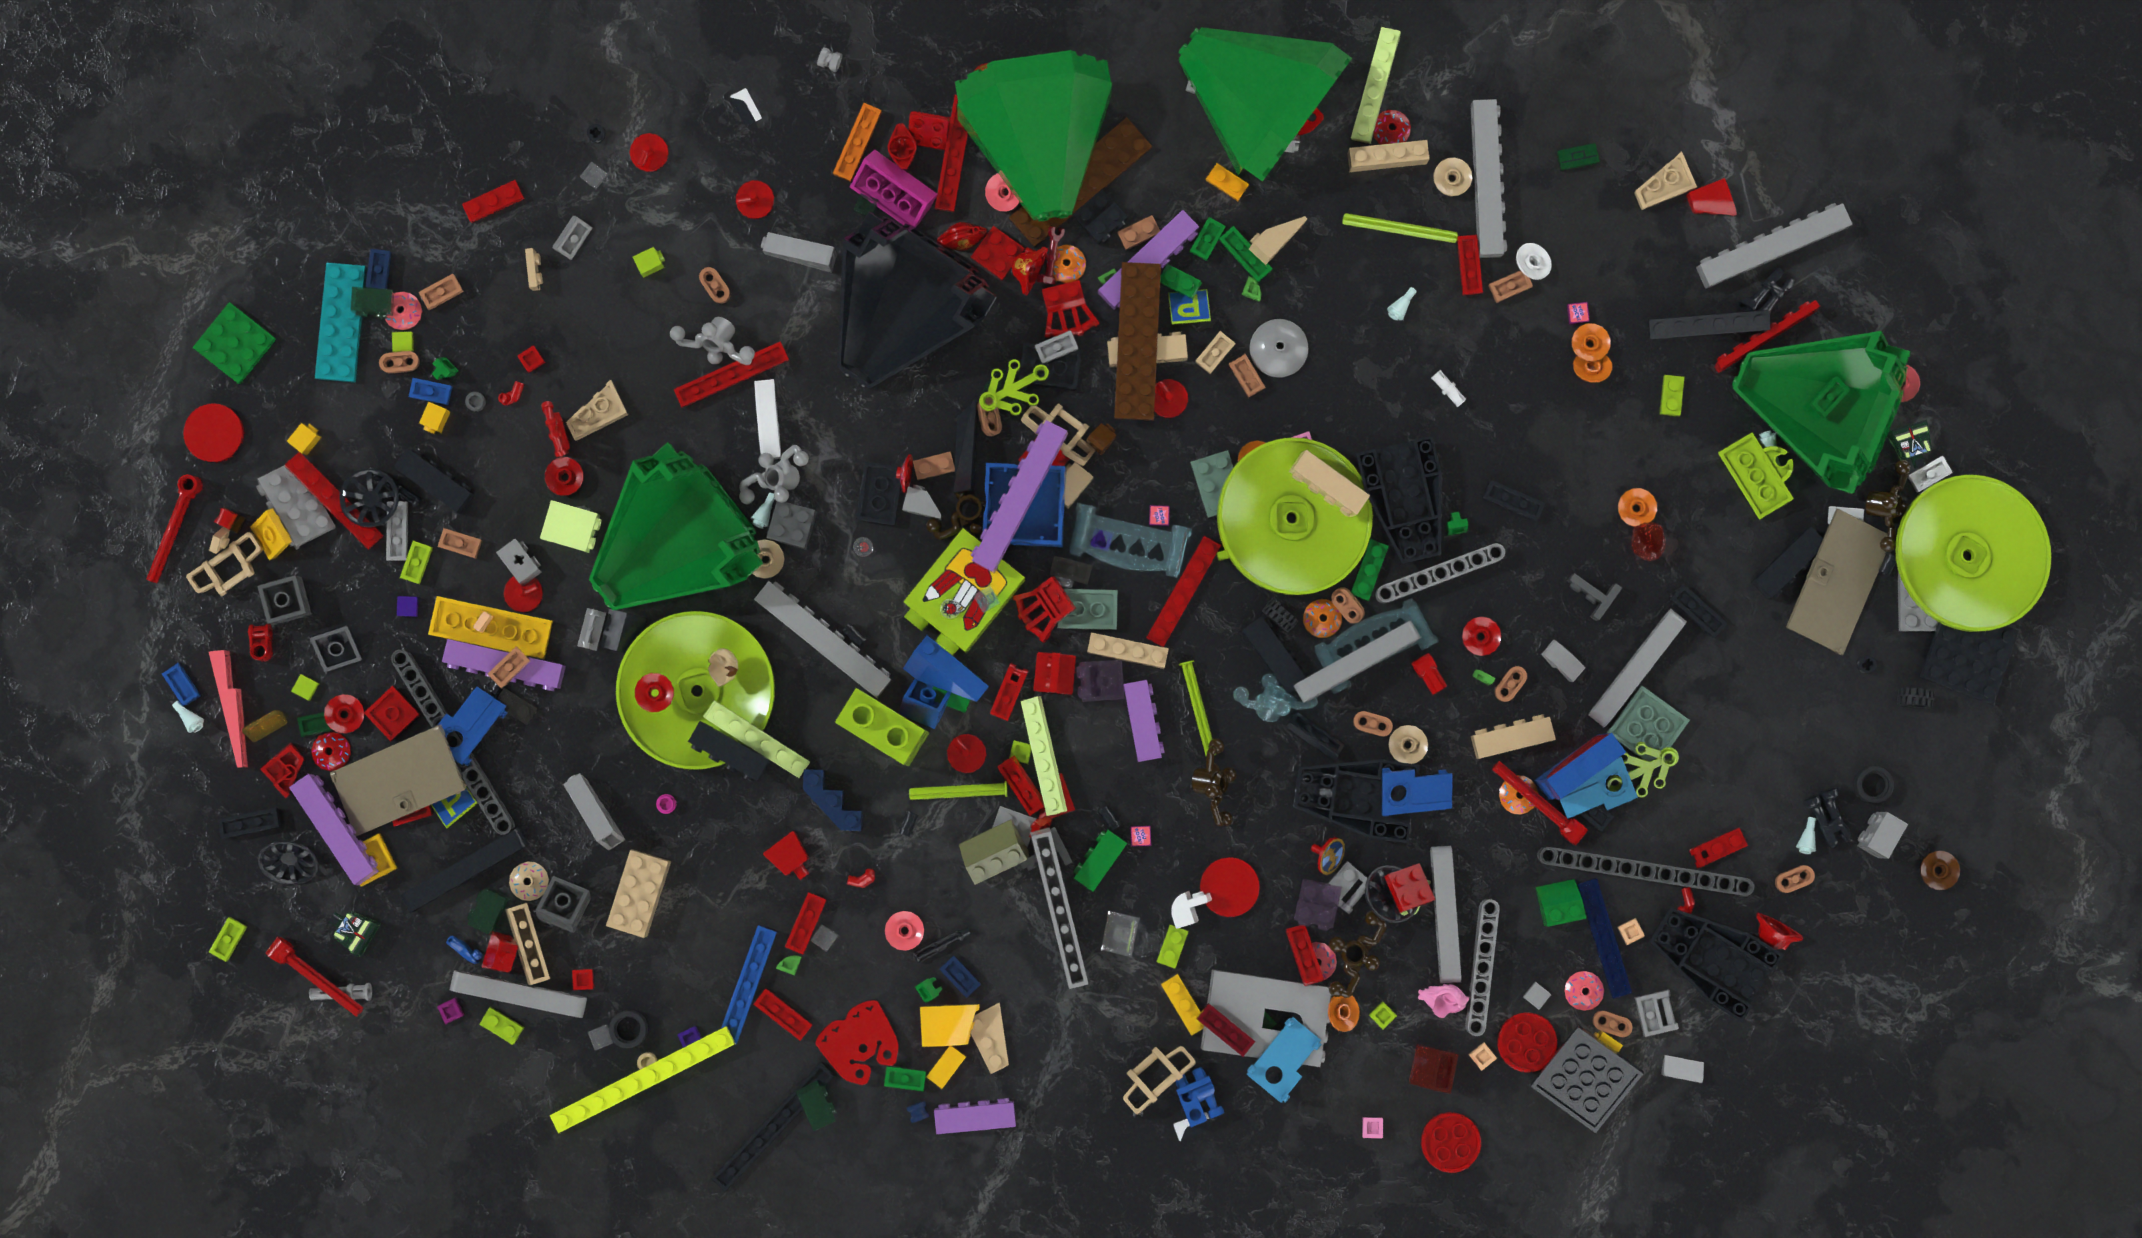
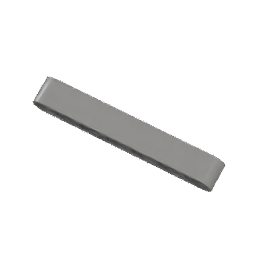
M1491 544L1387 583L1377 589L1375 593L1376 599L1383 604L1389 603L1493 564L1503 559L1505 549L1501 544ZM1492 548L1499 550L1500 555L1498 558L1491 556L1490 551ZM1473 555L1481 557L1480 565H1475L1472 562ZM1458 561L1462 563V572H1458L1454 569L1455 562ZM1436 569L1444 570L1445 577L1443 579L1435 575ZM1419 575L1424 576L1427 580L1424 586L1419 585L1417 582ZM1400 582H1405L1408 585L1407 592L1404 593L1399 590ZM1382 589H1387L1390 592L1389 599H1383L1380 596Z
M1670 609L1588 715L1601 726H1607L1687 621Z
M1409 621L1298 682L1294 687L1303 703H1306L1421 639V636L1412 621Z
M1451 846L1431 847L1433 895L1436 899L1434 900L1440 983L1461 982V966Z
M1492 899L1483 900L1479 905L1465 1023L1467 1032L1474 1036H1480L1485 1032L1500 910L1498 903ZM1491 902L1494 905V910L1488 914L1485 912L1484 907L1487 903ZM1486 922H1489L1492 926L1489 933H1484L1482 930V926ZM1483 942L1489 944V950L1486 953H1482L1480 950V945ZM1481 962L1487 964V970L1483 973L1478 971V964ZM1478 982H1483L1485 985L1482 992H1477L1475 989ZM1477 1001H1480L1483 1006L1479 1012L1473 1010V1005ZM1475 1021L1480 1023V1029L1477 1032L1471 1030V1024Z
M454 970L450 991L579 1018H583L587 1001L586 997L458 970Z

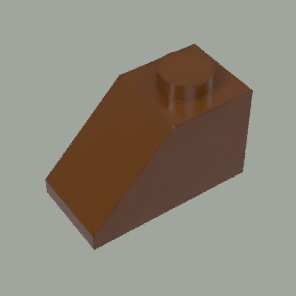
M1101 423L1088 436L1087 443L1100 455H1103L1116 439V430L1109 424L1103 425Z

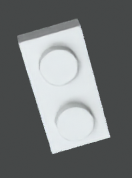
M1941 456L1909 474L1908 479L1918 493L1953 472L1944 457Z

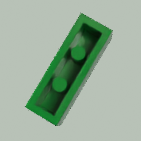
M1102 830L1096 839L1099 843L1095 848L1090 847L1085 854L1087 860L1083 865L1079 863L1073 871L1076 874L1074 879L1092 892L1127 845L1125 841L1109 830L1106 833Z

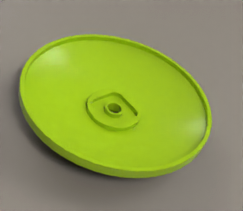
M1305 438L1273 440L1246 454L1227 476L1222 486L1217 506L1219 535L1232 563L1245 577L1256 585L1285 595L1316 593L1340 582L1361 560L1368 546L1372 530L1373 515L1369 499H1367L1357 515L1348 517L1340 512L1338 506L1327 503L1324 500V496L1320 493L1316 494L1309 490V485L1303 481L1299 482L1292 477L1293 474L1289 470L1301 452L1308 450L1364 491L1361 476L1349 460L1335 449L1315 440ZM1288 513H1293L1296 516L1295 523L1292 524L1287 521Z
M1961 475L1933 484L1919 494L1910 504L1897 532L1896 562L1905 589L1913 601L1927 615L1948 627L1962 631L1983 632L2007 626L2030 611L2046 587L2051 568V546L2046 527L2029 500L2013 487L1997 479L1980 475ZM1964 551L1970 552V561L1964 559Z
M701 611L673 614L662 618L646 628L637 636L626 651L620 664L616 681V700L619 715L633 741L654 759L683 769H708L725 764L721 760L717 763L708 758L709 753L703 750L699 753L691 748L692 744L688 740L699 721L710 725L747 746L703 717L714 700L764 731L770 719L775 698L772 667L764 649L755 637L731 619ZM725 648L731 651L737 658L738 671L732 681L718 687L709 674L708 667L711 663L708 662V659L713 652ZM650 673H659L666 676L674 688V698L671 704L660 712H649L642 709L635 699L637 682L643 676ZM697 685L703 689V693L699 697L694 696L692 693V689ZM654 689L652 695L654 697L658 696L659 691Z

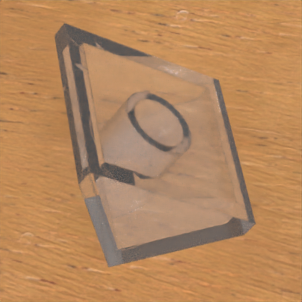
M1108 911L1101 950L1132 957L1139 917Z

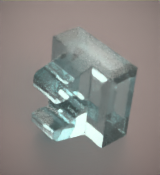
M991 586L973 595L983 613L1000 604Z

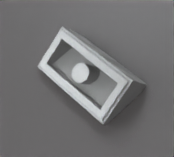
M572 216L552 248L572 260L592 230V227L578 217Z
M1664 1055L1661 1075L1703 1083L1704 1062Z

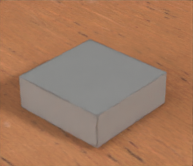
M1534 982L1523 998L1540 1010L1551 994L1537 982Z

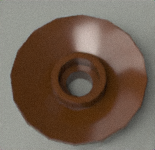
M1934 851L1923 859L1920 866V874L1923 881L1929 887L1936 890H1946L1958 881L1960 866L1952 854L1945 851ZM1936 867L1941 868V872L1939 874L1935 872Z

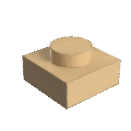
M222 527L213 535L209 551L217 554L222 548L225 549L230 541L228 538L229 529Z

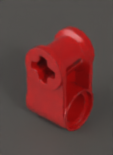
M270 624L265 626L249 625L250 655L255 660L261 662L270 660L273 655L272 626ZM264 647L265 653L262 657H259L258 650Z

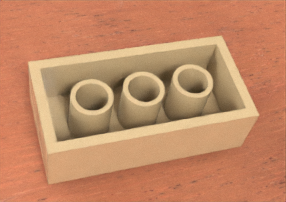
M630 850L606 926L642 938L647 937L671 861L637 850Z

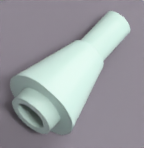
M1410 287L1404 296L1387 308L1388 315L1392 319L1403 320L1410 300L1415 295L1416 290Z
M1766 431L1759 434L1760 437L1757 440L1762 448L1777 446L1776 433ZM1777 457V458H1776V463H1777V465H1780L1779 460H1778V457Z
M773 493L768 494L765 502L750 518L754 526L761 529L768 527L771 506L775 500Z
M179 701L172 705L180 714L188 733L198 732L203 727V718L185 709Z
M1808 817L1806 829L1796 845L1799 852L1803 854H1811V852L1816 851L1814 831L1816 818Z

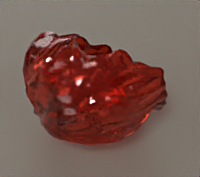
M1648 522L1634 527L1631 540L1634 554L1646 561L1659 559L1666 547L1662 526L1655 522Z

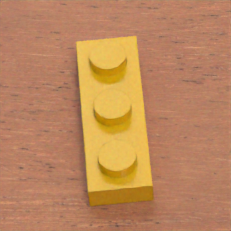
M1176 974L1161 983L1191 1036L1202 1030L1204 1025L1196 1019L1201 1012L1179 975Z

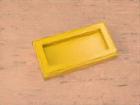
M949 1046L926 1077L942 1089L966 1056L953 1046Z

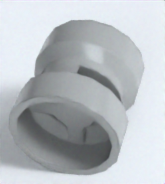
M823 47L817 65L829 67L831 71L837 72L842 60V54L838 52L833 53L830 49Z

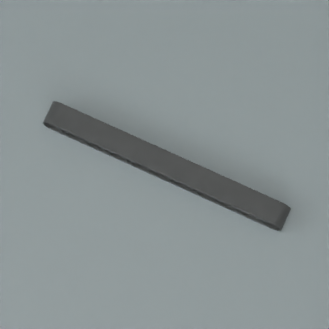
M396 650L391 656V661L427 721L434 728L439 724L447 711L413 655L406 650ZM404 653L406 661L400 664L398 657ZM412 670L416 672V678L413 681L408 677L409 672ZM421 687H425L427 690L424 697L419 696V689ZM434 703L437 710L434 714H431L429 706ZM453 731L447 735L448 745L452 737L457 739L455 747L462 744L463 737L460 732ZM472 753L469 755L472 761L468 766L465 764L461 765L455 761L460 775L493 829L500 835H506L513 831L515 823L474 755ZM473 770L478 774L475 781H472L469 777L470 772ZM482 787H486L488 790V795L485 798L480 796V789ZM492 804L498 806V812L495 815L490 812ZM503 820L507 821L509 825L506 831H502L500 828Z
M1542 847L1537 853L1538 860L1546 865L1748 896L1754 890L1753 882L1743 877L1554 847ZM1546 850L1552 853V858L1549 861H1545L1543 858V853ZM1566 853L1571 855L1572 860L1569 864H1565L1562 860L1563 855ZM1586 856L1591 859L1589 867H1584L1582 864V860ZM1607 859L1611 866L1605 871L1602 868V862ZM1623 863H1628L1630 866V870L1626 874L1621 870ZM1643 866H1647L1650 871L1646 877L1641 874ZM1663 869H1667L1669 872V877L1665 880L1661 878L1660 874ZM1683 872H1686L1689 876L1688 881L1685 883L1680 880ZM1703 875H1706L1708 878V883L1705 886H1702L1700 883V878ZM1723 878L1728 882L1725 889H1722L1719 885L1720 880ZM1744 881L1747 884V889L1741 892L1739 885Z

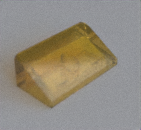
M274 710L244 727L242 732L251 741L257 742L286 725L287 720L282 711Z

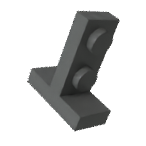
M1575 573L1567 580L1570 583L1569 587L1578 593L1581 591L1587 595L1585 598L1593 604L1598 603V606L1590 616L1595 621L1601 619L1622 589L1619 585L1613 584L1604 595Z
M1051 828L1056 853L1059 852L1066 866L1072 863V860L1056 828ZM1036 855L1020 863L1022 868H1027L1028 871L1038 866Z

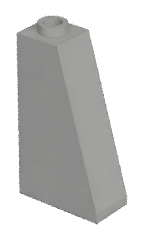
M768 232L767 237H763L761 248H763L765 255L830 273L833 271L837 257L836 250L832 246Z
M581 774L571 776L563 785L595 840L606 849L611 850L625 840L624 836L587 779Z

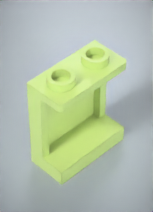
M551 500L540 539L589 553L590 549L593 550L596 538H594L596 530H599L602 520L599 519L600 515Z

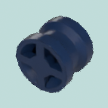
M925 1101L906 1107L907 1112H910L911 1123L930 1116L929 1112L925 1109Z

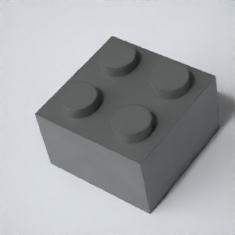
M776 502L766 538L807 550L817 512L813 509L787 502Z
M294 575L258 586L267 624L277 625L312 615L302 577Z
M553 876L536 908L537 918L574 933L591 900L589 890Z

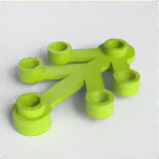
M1015 359L1011 360L1008 364L1009 371L1004 388L997 393L998 382L1003 378V372L1000 369H994L991 373L992 379L988 391L980 396V406L986 411L1000 408L1010 411L1015 416L1021 413V405L1018 403L1009 404L1001 401V399L1008 396L1028 402L1030 406H1036L1039 403V397L1036 394H1026L1018 390L1036 380H1046L1049 376V370L1045 365H1037L1032 374L1013 383L1016 372L1020 369V362ZM1013 362L1018 364L1016 369L1011 368ZM1042 370L1045 372V375L1039 377L1037 372ZM995 372H1000L1001 376L999 378H995L993 374ZM1031 397H1036L1037 401L1035 403H1030L1029 399ZM987 398H991L993 400V403L991 405H987L985 403ZM1014 406H1018L1020 410L1019 412L1014 413L1012 411V408Z
M1638 742L1635 745L1637 754H1647L1656 757L1652 761L1630 756L1628 752L1623 754L1627 755V758L1623 760L1624 764L1628 763L1638 766V768L1628 772L1630 779L1633 780L1643 775L1640 784L1635 788L1638 797H1645L1648 794L1647 788L1653 770L1661 766L1659 775L1653 779L1654 786L1661 789L1666 785L1665 778L1669 767L1674 766L1679 759L1678 752L1674 748L1665 747L1662 750L1648 747L1644 742ZM1644 746L1645 749L1643 751H1639L1638 747ZM1671 754L1672 757L1670 759H1666L1665 755ZM1611 776L1607 780L1608 789L1613 792L1619 790L1622 786V779L1618 776ZM1658 779L1663 780V783L1658 785L1656 784V781ZM1613 780L1618 781L1616 786L1611 785ZM1644 788L1645 792L1640 794L1638 790Z

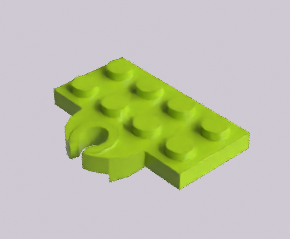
M1753 432L1718 452L1760 520L1794 499L1784 484V481L1790 477L1793 471V460L1789 459L1784 466L1777 465V456L1785 455L1788 452L1778 446H1769L1762 449Z

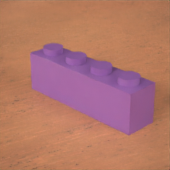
M1147 680L1124 684L1138 762L1162 758L1161 754L1164 753L1163 742H1159L1157 734H1161L1159 722L1155 723L1154 715L1157 714L1156 705L1151 703L1150 696L1153 695L1152 684H1148Z
M1009 1098L997 1099L998 1102L990 1103V1100H980L975 1105H970V1102H960L958 1106L950 1107V1104H940L938 1108L934 1109L936 1134L1016 1127L1014 1101H1009Z

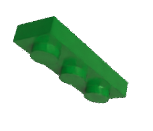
M1234 226L1219 238L1223 246L1257 283L1272 271L1273 268L1268 263L1265 265L1249 250L1251 244Z
M1369 540L1351 590L1355 597L1369 601L1388 550V545Z

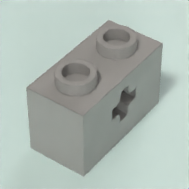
M514 539L496 553L521 586H524L541 573L538 568L541 565L534 556L532 558L529 557L526 553L529 549L523 541L519 543ZM518 558L523 560L524 563L522 565L519 564Z

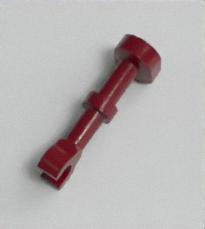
M1052 226L1048 229L1051 242L1049 254L1046 255L1045 275L1038 274L1037 282L1055 285L1056 278L1053 277L1055 261L1058 259V256H1056L1058 242L1065 232L1062 228L1058 229L1057 235L1055 234V227Z

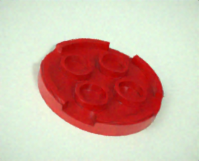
M206 404L195 409L187 418L183 433L184 441L189 451L195 457L207 462H222L231 458L243 442V424L239 416L230 408L221 404Z
M1232 857L1222 858L1211 863L1204 871L1200 881V892L1203 891L1204 894H1211L1212 901L1205 904L1214 913L1225 917H1235L1244 914L1255 904L1259 895V880L1254 869L1245 861Z
M1524 1012L1513 1015L1504 1022L1498 1033L1497 1045L1499 1053L1507 1065L1517 1071L1530 1073L1545 1067L1556 1053L1558 1041L1555 1030L1548 1020L1538 1014Z
M1445 1112L1433 1117L1426 1124L1421 1136V1148L1425 1158L1433 1167L1443 1172L1456 1173L1469 1168L1476 1160L1481 1150V1137L1476 1125L1469 1118L1459 1113Z

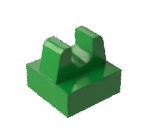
M446 357L437 358L432 363L436 367L432 375L437 380L439 378L455 376L459 371Z
M1459 512L1451 513V521L1447 522L1446 527L1447 535L1466 533L1469 526L1467 518L1461 519Z
M935 977L926 979L915 986L925 1003L937 997L942 990L941 986L935 989L932 985L936 981Z

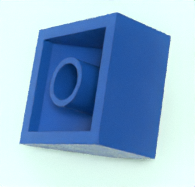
M914 679L903 697L899 714L935 729L943 716L951 692L947 691L941 703L935 702L936 692L932 689L933 686Z

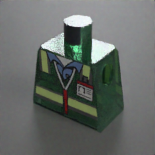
M1927 420L1889 431L1887 437L1900 460L1911 458L1914 469L1926 465L1922 454L1932 451Z
M352 911L348 912L345 917L335 912L329 920V923L337 927L333 934L334 938L356 957L362 956L381 925L380 922Z

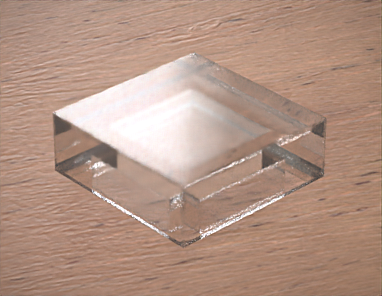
M591 161L580 175V178L594 189H597L608 174Z
M822 924L810 941L827 952L838 935Z
M607 1024L588 1032L594 1050L614 1043L611 1040Z

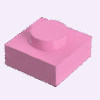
M1362 1117V1137L1383 1138V1118Z

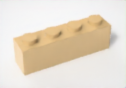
M1427 140L1349 148L1347 153L1349 172L1425 165L1429 161Z
M1181 332L1169 333V336L1158 334L1156 363L1187 361L1185 334L1181 335ZM1118 337L1111 338V341H1107L1109 368L1117 367Z
M1308 450L1301 452L1289 470L1295 480L1303 481L1309 485V490L1316 494L1320 493L1324 496V500L1327 503L1338 506L1340 512L1345 516L1353 517L1357 515L1370 497L1369 494Z
M1091 633L1087 653L1164 669L1169 648Z
M1544 714L1532 717L1533 721L1525 723V719L1514 721V726L1506 727V724L1494 726L1495 730L1487 732L1486 728L1475 731L1476 735L1471 736L1476 759L1556 740L1550 717L1544 718Z
M527 903L505 909L514 940L518 944L517 950L528 985L550 979Z

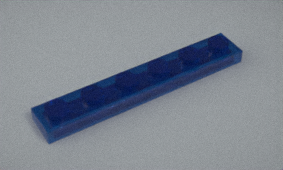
M1595 878L1578 883L1577 886L1583 900L1584 909L1611 997L1614 999L1631 994L1632 990L1598 880Z

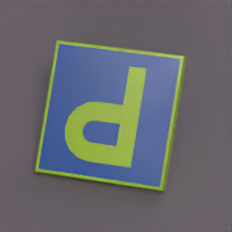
M1207 289L1198 290L1193 300L1178 292L1168 293L1172 324L1211 321Z
M467 786L465 787L466 790L460 792V794L452 795L431 804L446 828L450 827L477 804Z

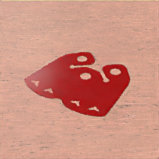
M875 1000L866 1001L853 1007L848 1012L845 1020H836L822 1030L815 1043L843 1079L859 1085L868 1083L871 1069L865 1064H851V1059L866 1061L875 1054L877 1041L880 1040L882 1044L878 1050L877 1062L881 1065L892 1066L897 1061L899 1046L897 1037L878 1001ZM871 1006H873L871 1011L866 1009V1007L870 1008ZM857 1012H859V1018L853 1017L854 1015H857ZM839 1026L838 1032L832 1031V1029H836ZM827 1036V1042H821ZM861 1044H865L868 1047L865 1053L859 1051ZM886 1050H889L892 1054L889 1059L883 1057V1053ZM859 1069L864 1071L862 1078H857L855 1075Z

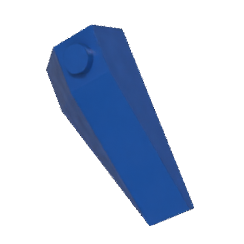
M927 635L903 667V670L919 682L935 686L975 702L980 699L989 687Z

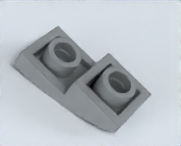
M1555 640L1541 654L1569 682H1574L1585 669L1566 648Z

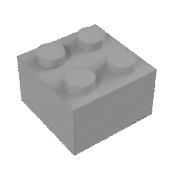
M1876 812V814L1873 813L1869 818V826L1866 831H1862L1858 838L1860 842L1857 846L1877 858L1889 859L1908 824L1888 812Z

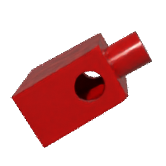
M795 831L790 832L763 853L785 876L794 872L799 880L809 874L803 863L809 860V856Z
M492 931L482 968L510 973L518 949V944L511 935Z

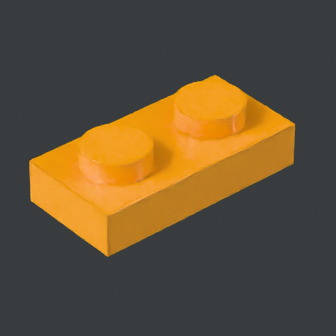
M1216 163L1206 178V181L1237 202L1249 186L1247 182Z

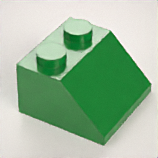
M1575 879L1535 887L1544 926L1549 927L1586 919L1583 900Z

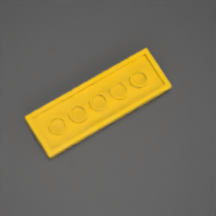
M437 596L428 635L511 652L517 646L526 656L545 659L553 621ZM485 611L494 617L482 633L474 629L473 626Z

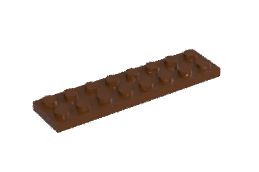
M1127 117L1095 144L1073 213L1101 189L1106 188L1152 148V145ZM1022 206L1009 219L1035 248L1049 236V227L1053 226L1056 230L1073 216V213L1063 219L1053 217L1047 221L1033 220Z
M1122 262L1114 419L1154 421L1161 264Z

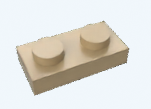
M533 248L525 249L529 288L532 291L540 290V284H543L542 274L538 271V265H541L540 255Z
M1220 331L1195 362L1211 374L1232 349L1235 342Z

